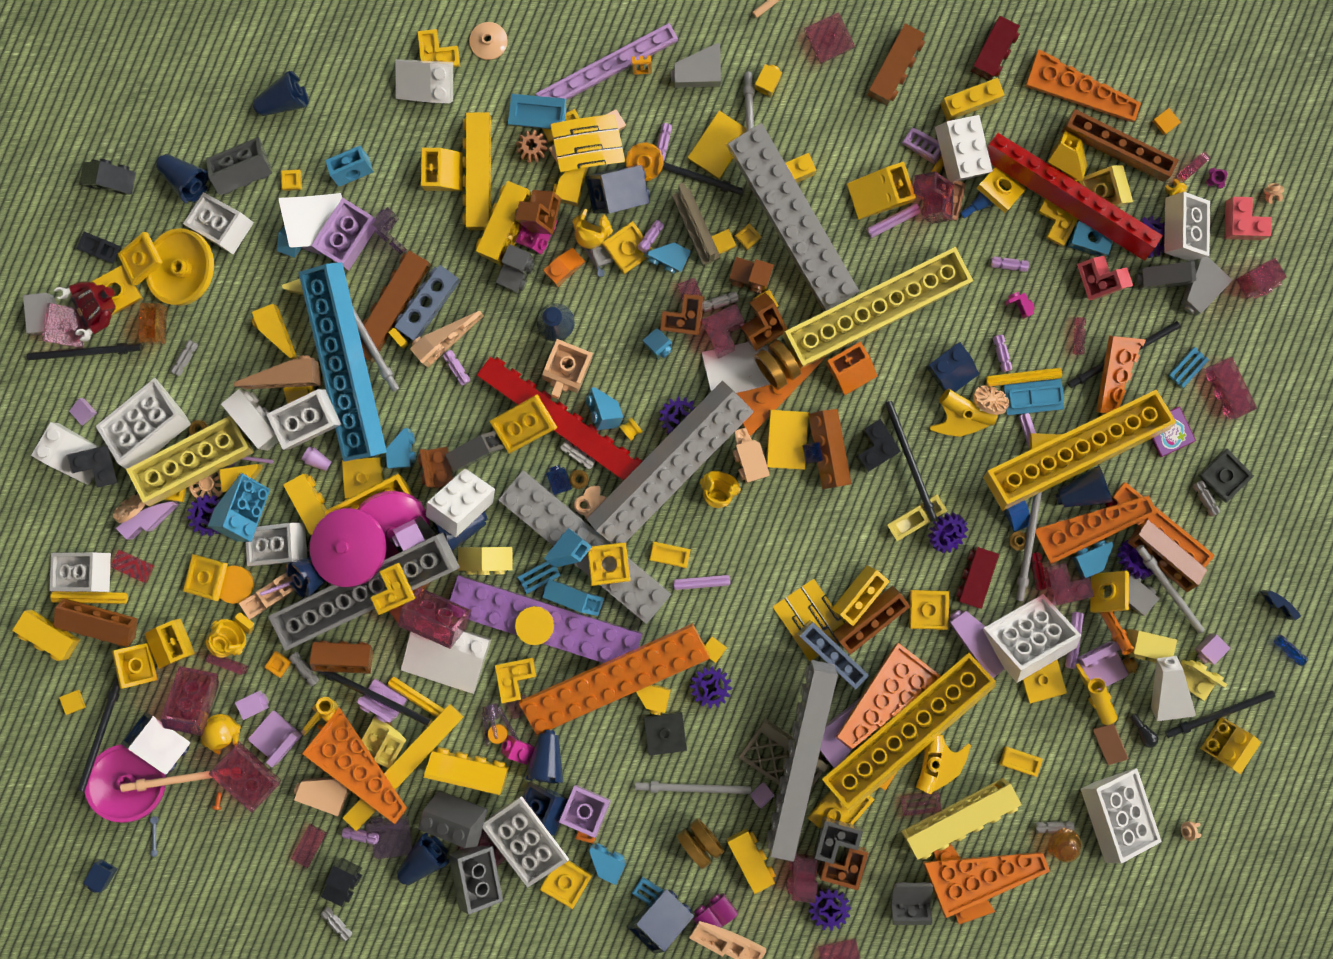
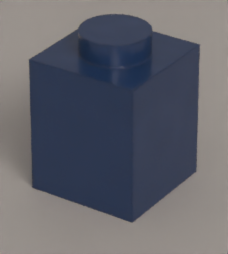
M101 859L94 863L83 884L88 886L87 888L90 891L101 893L107 889L118 868Z

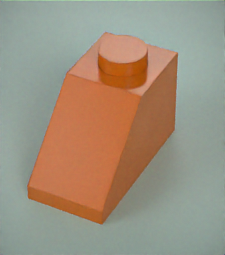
M571 248L558 256L543 271L559 287L586 261L574 248Z

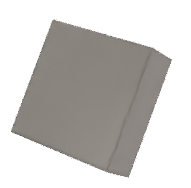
M603 245L589 250L596 268L614 262Z

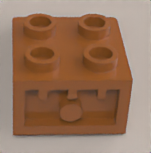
M447 446L431 450L420 449V454L417 455L419 465L423 466L424 473H421L423 485L426 484L427 488L443 487L454 479L452 468L449 466L445 455L449 452Z

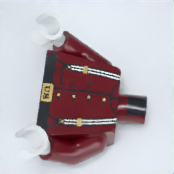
M82 281L70 285L67 289L62 287L55 288V292L63 291V295L57 297L58 299H66L72 293L70 298L87 329H78L75 334L78 336L84 333V337L79 340L87 342L90 340L92 333L95 335L109 326L112 313L116 309L112 300L115 292L111 287Z

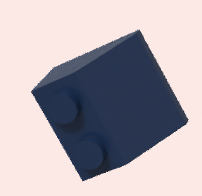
M961 342L955 344L926 366L944 392L947 389L956 392L979 375L972 357Z
M528 782L523 799L548 832L555 836L568 798L555 791Z

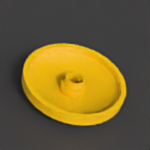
M182 228L169 230L160 235L153 243L163 264L146 277V282L152 294L160 301L175 306H184L199 299L209 287L214 272V257L209 244L198 233Z

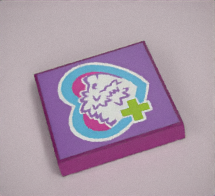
M1180 406L1170 410L1176 420V424L1170 430L1151 439L1159 457L1170 454L1196 441Z

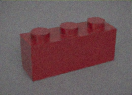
M999 16L970 72L988 81L992 80L994 76L998 77L1003 68L1000 66L1002 60H1007L1011 53L1009 49L1011 43L1015 44L1020 35L1017 32L1020 25Z
M974 547L973 550L970 549L967 560H969L968 566L963 569L961 575L963 579L962 585L958 586L955 593L956 601L982 609L1000 554L980 547Z

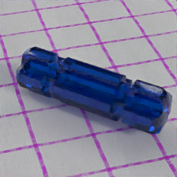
M1278 635L1274 639V643L1278 647L1280 646L1281 650L1291 659H1294L1299 666H1304L1308 662V658L1301 654V651L1291 642H1288L1283 635Z

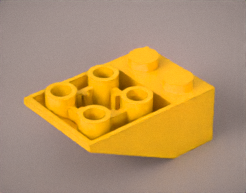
M904 162L885 167L847 183L858 220L913 203L916 199Z

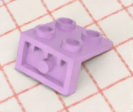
M1109 641L1078 657V662L1090 680L1100 678L1105 682L1106 687L1128 676L1127 670L1117 652L1120 650L1117 642Z
M374 679L369 687L370 690L403 706L408 700L377 679ZM365 695L357 700L362 710L368 713L370 711L377 715L376 718L384 723L393 721L399 714V712Z
M272 711L248 740L269 758L266 763L270 767H274L301 738L302 734L276 711Z

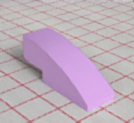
M166 502L148 507L130 520L123 522L116 529L127 540L134 539L143 529L145 531H153L179 504L177 502Z

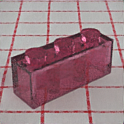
M1233 357L1225 358L1205 368L1206 377L1215 388L1214 394L1218 400H1221L1222 410L1226 417H1229L1230 420L1236 419L1257 409Z

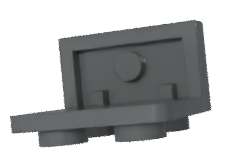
M900 882L894 884L890 904L893 925H932L930 902L933 884L926 882Z

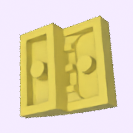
M374 716L362 741L371 755L375 756V761L389 769L401 751L406 739L392 726L378 720Z

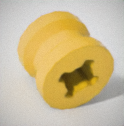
M631 417L626 424L619 426L630 441L634 439L636 434L643 432Z

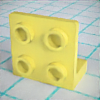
M1193 660L1181 661L1180 664L1185 674L1189 692L1199 699L1205 701L1215 685L1226 688L1227 684L1222 681L1224 678L1215 672L1206 671L1207 667L1204 664Z

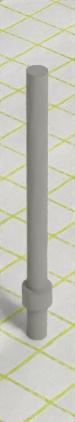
M752 72L744 73L745 86L743 87V96H745L746 132L754 127Z
M353 308L359 334L381 371L380 375L383 380L387 381L392 392L399 390L400 388L393 378L392 370L386 366Z
M1042 492L1033 496L1021 572L1017 578L1018 590L1016 600L1024 601L1026 586L1029 584L1028 572Z
M1139 545L1136 550L1143 558L1145 566L1152 570L1197 633H1203L1205 629L1158 567L1157 560L1147 552L1143 545Z
M651 781V783L635 782V790L650 791V793L674 791L751 794V786L659 783V781Z

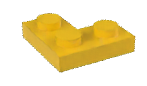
M437 29L418 31L421 61L453 62V67H461L458 46L439 48Z
M1044 199L1038 213L1054 221L1046 238L1063 247L1078 219L1047 199Z
M400 563L379 571L387 590L371 597L378 615L415 599Z
M534 658L495 665L501 703L521 700L518 681L537 677Z

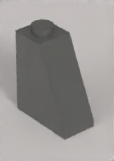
M1195 261L1145 267L1139 269L1135 274V283L1138 285V290L1182 287L1196 281Z
M493 431L479 435L445 455L449 466L453 471H457L501 451L505 447L496 432Z

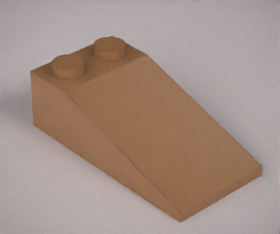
M298 356V359L287 361L234 382V386L244 390L321 386L320 362L315 361L310 356Z

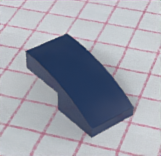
M1270 590L1260 591L1271 608H1280L1288 620H1297L1301 617L1296 608L1279 594Z

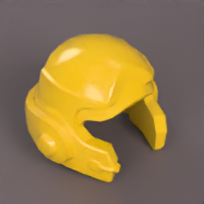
M584 209L572 221L575 229V238L580 246L587 249H595L612 235L613 229L605 214L600 219V226H595L586 221L584 218L587 209Z
M710 471L700 479L701 488H703V498L709 506L714 508H723L729 505L732 498L741 491L736 478L725 472Z
M215 620L212 623L211 632L206 639L208 650L218 658L240 655L246 645V635L243 629L232 620Z
M213 715L201 727V744L220 755L221 749L228 746L232 739L233 745H239L241 726L229 715Z

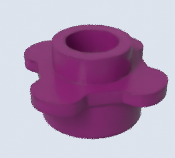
M1211 168L1208 171L1209 179L1206 180V184L1222 189L1225 187L1227 172Z

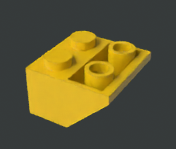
M1065 130L1052 149L1048 162L1057 170L1061 169L1066 172L1073 180L1078 179L1079 181L1083 180L1087 168L1083 143L1080 138Z
M422 148L421 187L424 191H462L463 153L444 148Z
M181 619L167 622L144 634L158 669L195 654Z
M1222 717L1200 749L1223 765L1241 774L1262 742L1251 733Z

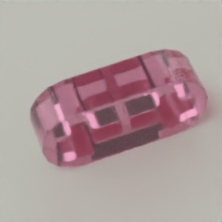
M1203 151L1181 170L1177 176L1184 182L1211 157Z

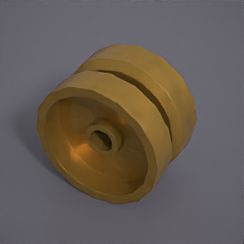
M779 340L774 341L768 346V352L761 350L754 355L755 362L761 373L776 390L785 386L787 379L793 380L801 374L795 358Z
M697 818L690 824L692 833L683 829L677 834V838L693 861L701 869H705L711 864L708 853L712 857L718 858L724 853V849L713 832Z

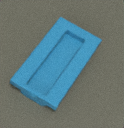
M511 94L508 125L551 129V124L565 121L566 99Z
M1061 379L1003 385L1005 397L1009 400V406L1006 410L1007 415L1064 409V393Z

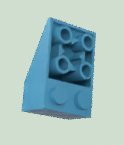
M240 473L214 508L208 527L236 542H252L270 489Z

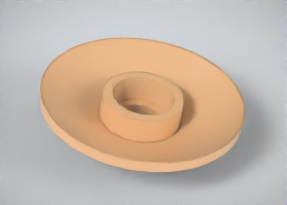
M484 22L477 25L471 32L469 40L473 53L484 60H493L500 57L506 50L508 42L504 29L493 22ZM486 36L491 37V40L488 42H486L484 39Z

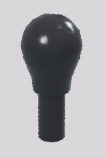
M1136 713L1132 714L1130 719L1138 729L1142 744L1148 748L1155 747L1159 740L1157 734L1148 728L1147 725H1144Z

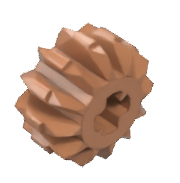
M533 130L532 135H530L529 131H525L526 137L520 135L521 141L516 142V146L520 147L516 150L517 154H521L522 160L527 158L528 163L532 162V158L538 163V157L540 156L544 159L545 155L543 152H548V147L545 146L548 142L543 139L544 135L542 133L537 136L536 130ZM532 143L536 146V148L533 147L534 150L529 149V145L531 146Z

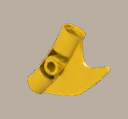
M947 389L939 400V403L942 404L946 412V420L943 423L931 425L930 430L945 435L961 437L990 425L994 426L997 415L981 410L975 402L958 395L951 389Z
M1079 663L1075 664L1084 685L1089 691L1090 698L1088 700L1092 707L1096 709L1101 723L1104 725L1113 724L1118 716L1113 704L1110 702L1111 696L1107 691L1105 682L1100 678L1090 680Z
M329 697L320 698L312 708L316 712L315 715L303 728L301 734L305 736L321 718L327 722L338 709L336 701Z
M940 734L925 747L923 765L916 788L932 794V792L947 785L959 776L967 761L971 745L966 744L958 752H952L946 745L943 735ZM937 761V765L932 767V763Z

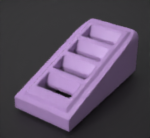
M913 127L902 142L903 145L934 165L941 157L938 140ZM914 136H918L914 144H912L911 141L913 140ZM921 140H924L923 144L918 147ZM928 144H930L931 146H930L929 149L926 151L925 148L927 147Z

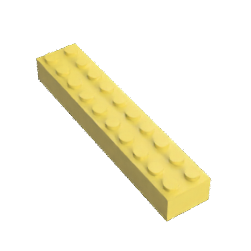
M954 247L785 331L782 336L801 369L973 282V279L957 248Z

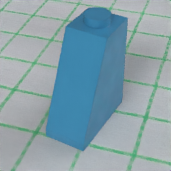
M550 579L544 587V595L542 597L578 612L595 616L599 615L604 601L603 597Z

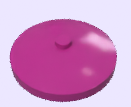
M386 491L377 493L366 499L357 508L370 514L381 526L386 539L384 560L400 553L389 540L395 535L393 529L413 519L415 520L420 515L430 526L429 518L426 517V509L422 503L404 492Z
M351 508L335 510L322 518L313 531L310 541L312 563L318 574L333 585L340 587L362 585L378 573L385 559L386 539L384 532L375 518L362 510Z
M122 744L113 746L96 757L85 789L86 799L90 807L106 820L116 823L134 822L149 815L159 805L165 793L166 785L146 788L145 791L132 790L121 792L120 785L136 782L139 779L165 778L166 775Z

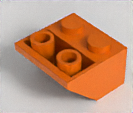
M861 341L827 360L825 363L844 396L878 377L872 360Z

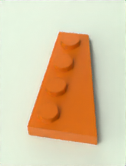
M1109 335L1096 412L1108 413L1120 407L1126 392L1124 389L1125 385L1131 379L1133 374L1131 370L1134 362L1137 363L1140 355H1138L1140 347L1144 346L1145 339Z
M950 843L946 849L941 851L937 849L933 852L936 861L961 859ZM986 900L955 914L958 924H962L994 913L995 910L989 901Z

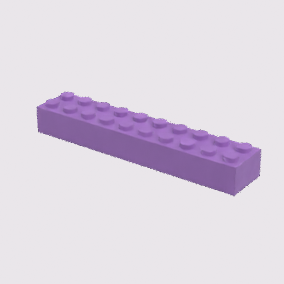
M458 575L446 613L517 635L515 623L520 612L532 606L543 607L549 611L554 620V631L551 637L543 644L602 663L638 648L643 634L463 575Z

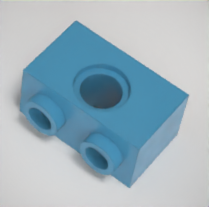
M361 146L325 160L330 176L339 187L373 173L369 156Z
M1078 221L1071 232L1067 247L1095 256L1106 257L1109 254L1113 241L1082 221ZM1088 234L1094 235L1095 242L1089 241Z

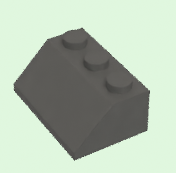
M259 137L206 158L208 177L219 195L231 193L236 188L248 186L253 181L265 179L272 174L271 164Z
M438 791L423 809L418 830L463 848L477 847L488 809L443 791Z
M493 846L463 848L448 854L460 910L469 915L503 902Z

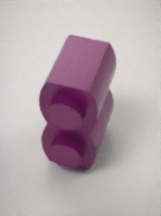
M717 893L710 898L709 904L706 906L701 905L695 909L693 920L696 924L701 921L721 928L738 915V911L724 893L720 895Z

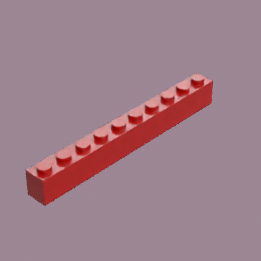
M997 133L988 145L987 150L991 165L1145 261L1162 238L1163 235L1000 133Z
M489 357L477 374L478 377L517 405L538 394L557 426L554 431L622 480H625L643 462L638 457L635 459L629 456L630 452L624 447L620 446V448H617L613 445L614 440L606 434L604 437L597 433L599 430L592 424L585 425L582 422L583 418L575 412L571 415L566 411L568 407L560 401L556 404L550 400L552 397L546 391L539 392L536 390L537 385L529 379L526 382L520 378L521 374L514 368L509 370L504 367L506 363L500 358L496 357L493 359Z

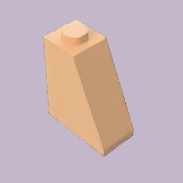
M333 777L304 779L301 783H297L294 789V794H296L294 800L339 816L342 813L350 790Z

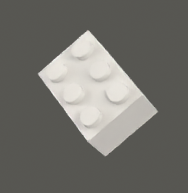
M979 115L947 121L935 127L948 183L979 177L993 171Z
M1186 192L1166 197L1164 253L1188 261L1209 257L1210 201Z
M238 389L221 405L258 449L268 451L279 442L267 417V414L270 412L267 408H262L258 404L260 400L253 392L250 393Z
M321 389L313 391L267 414L283 450L292 449L341 425L326 390Z
M464 469L427 502L426 517L454 537H457L493 504L495 489L467 469Z

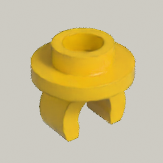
M1177 179L1173 180V185L1176 187L1165 186L1166 193L1170 196L1186 192L1187 185L1180 183Z

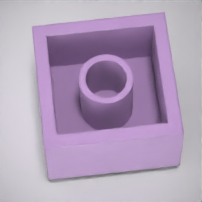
M575 785L559 823L595 838L599 833L612 800Z

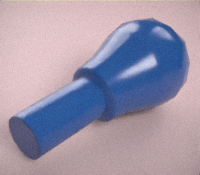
M980 193L972 202V205L964 209L960 214L965 219L973 212L991 206L993 202Z

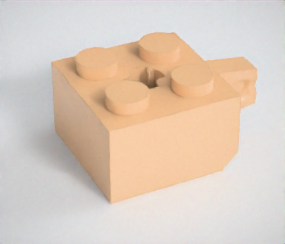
M556 340L542 374V380L550 382V386L554 387L551 394L552 398L558 400L562 390L565 392L567 390L575 393L579 392L592 361L593 353L561 340ZM567 364L571 365L568 369L564 368Z
M746 428L736 430L735 438L737 445L732 452L735 462H739L741 469L738 470L741 481L745 480L746 483L770 476L760 443L751 439Z

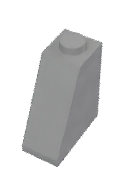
M716 43L676 62L675 70H671V81H675V88L720 87V43Z
M1209 257L1195 260L1196 281L1187 285L1181 301L1185 306V311L1194 316L1201 314L1232 282V279Z

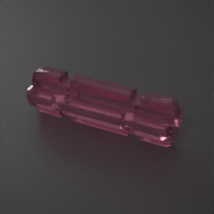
M1077 317L1074 319V326L1076 328H1074L1073 344L1075 346H1073V354L1083 355L1085 353L1083 344H1085L1086 328L1084 326H1086V318Z

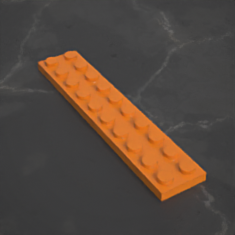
M692 623L522 699L519 705L536 735L544 733V730H551L710 659V655Z

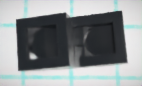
M84 231L76 249L114 264L121 246Z

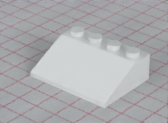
M154 378L97 424L96 428L117 463L128 469L153 456L190 426L191 423L160 382Z
M1044 594L983 628L1001 664L1016 683L1077 648L1081 638V634Z
M420 615L416 616L401 670L474 694L492 639Z
M1137 768L1107 777L1081 788L1105 863L1121 864L1162 842Z
M522 796L499 809L484 822V831L527 888L569 860Z

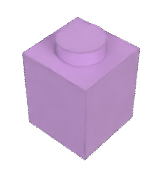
M414 519L393 529L395 536L392 539L397 547L401 546L403 551L425 541Z
M1210 633L1194 650L1198 653L1197 657L1203 663L1215 665L1229 651L1230 647L1217 634Z
M261 691L235 702L243 720L269 708L267 705L269 703L268 698Z

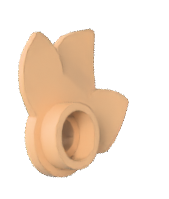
M600 486L587 488L584 495L579 496L574 502L576 512L584 515L586 519L607 498L600 495ZM583 501L587 503V508L585 509L580 507Z

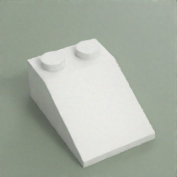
M395 60L396 99L430 103L453 102V62Z
M203 192L183 225L222 249L234 254L254 222L241 212Z
M50 422L31 456L89 485L94 478L92 470L72 474L66 454L99 446L59 423Z
M284 523L257 527L252 542H246L247 566L286 564L307 558L304 523Z
M51 553L50 591L109 592L111 553Z

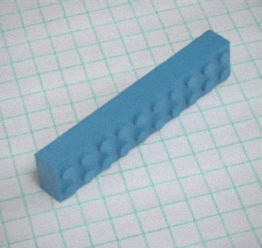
M343 263L324 264L300 271L298 273L326 391L341 422V425L335 429L343 462L386 453V446Z

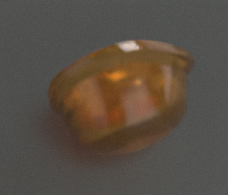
M1062 828L1050 838L1047 847L1048 852L1062 862H1072L1080 855L1081 840L1074 830Z

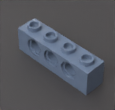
M441 265L432 269L429 274L430 279L419 287V294L415 299L412 298L408 302L406 312L404 314L401 313L395 321V327L412 340L421 337L460 283L458 277ZM442 283L440 291H433L434 284ZM425 298L431 299V304L428 307L422 306V301ZM415 313L419 314V321L412 323L411 316Z
M811 620L797 633L827 663L834 664L836 671L855 689L869 676Z

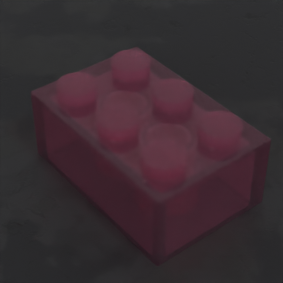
M419 587L414 593L415 599L405 603L401 608L398 626L451 649L466 630L471 610Z
M179 666L160 718L163 728L202 736L220 684L218 674Z
M239 741L209 772L213 779L251 813L259 807L281 782V779Z

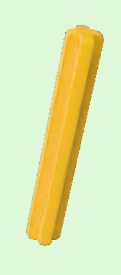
M1061 368L987 376L986 385L990 387L1058 379L1062 377Z
M53 591L50 598L53 603H60L65 598L79 603L126 604L128 594L117 592Z
M392 677L387 685L433 716L438 717L444 709L397 678Z

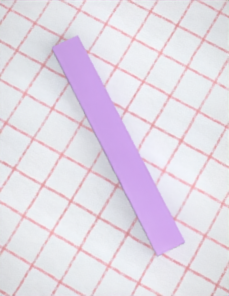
M670 23L535 94L536 96L568 100L631 67L632 56H636V60H640L639 56H643L644 60L648 55H653L678 42V38Z

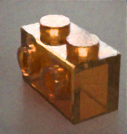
M140 303L139 342L166 345L167 306L160 303Z

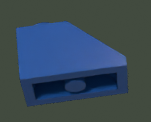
M1025 500L1003 510L1013 532L1029 525L1030 513Z

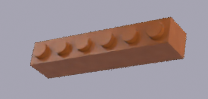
M1076 109L1068 116L1061 131L1062 133L1065 130L1080 138L1083 143L1162 182L1171 177L1179 161Z
M411 251L402 255L399 261V268L392 272L389 278L391 280L388 286H384L380 293V300L371 307V315L368 320L365 319L362 322L379 353L390 336L389 331L396 326V319L401 313L403 314L408 302L412 299L431 267L427 260ZM360 336L364 357L374 363V358Z

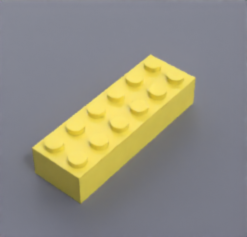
M228 416L126 470L142 502L151 507L218 472L219 469H223L254 453L243 430L231 416Z
M1001 778L901 832L917 860L920 858L924 860L930 857L931 853L935 850L941 851L946 849L949 843L954 840L956 842L966 838V834L983 829V825L999 821L1001 819L1000 816L1016 812L1022 804L1012 785L1004 778ZM997 784V785L1001 786L1002 788L998 789L997 786H994V785Z

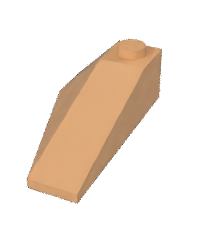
M477 311L424 335L422 338L418 337L412 342L410 350L422 364L430 367L484 315Z

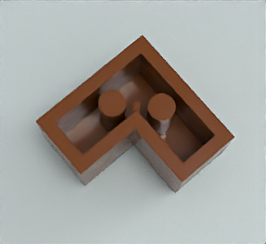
M532 190L529 202L519 201L515 220L532 233L553 235L561 198L553 191Z
M736 257L729 282H732L731 285L734 287L742 288L745 286L750 288L751 292L761 294V292L766 291L774 265L755 259V262Z
M686 293L683 297L682 312L662 311L660 331L699 335L701 333L705 296Z
M766 293L749 302L756 317L740 327L745 338L755 351L783 335L788 330L774 301Z
M860 846L858 850L846 847L842 861L835 860L834 864L822 861L819 871L820 880L859 890L868 857L867 849Z

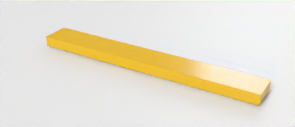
M451 704L443 710L384 773L395 790L464 718ZM360 799L343 819L357 831L376 810Z

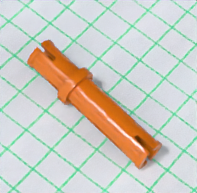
M1099 612L1112 634L1113 641L1117 642L1122 654L1128 655L1132 653L1134 647L1127 638L1128 634L1126 630L1122 629L1113 612Z

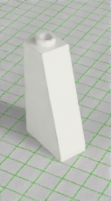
M1177 656L1157 658L1151 709L1157 721L1194 717L1196 715L1185 674Z

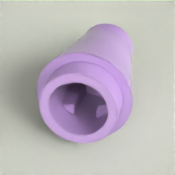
M308 447L301 460L305 461L304 464L324 471L331 464V461L315 447Z

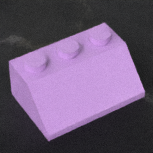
M342 197L311 246L334 262H342L343 267L350 270L380 222Z

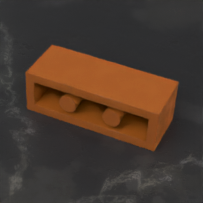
M328 641L313 642L309 664L313 671L371 674L373 650L371 645L364 642L349 644L344 641L338 643H330Z

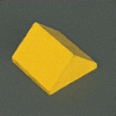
M148 643L112 651L120 689L158 680L152 652Z

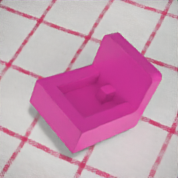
M1019 292L1008 296L1009 300L1004 302L1005 306L1016 302L1023 319L1034 314V304L1031 300H1028L1026 293L1021 295Z
M508 735L502 744L501 753L508 759L527 765L535 747Z

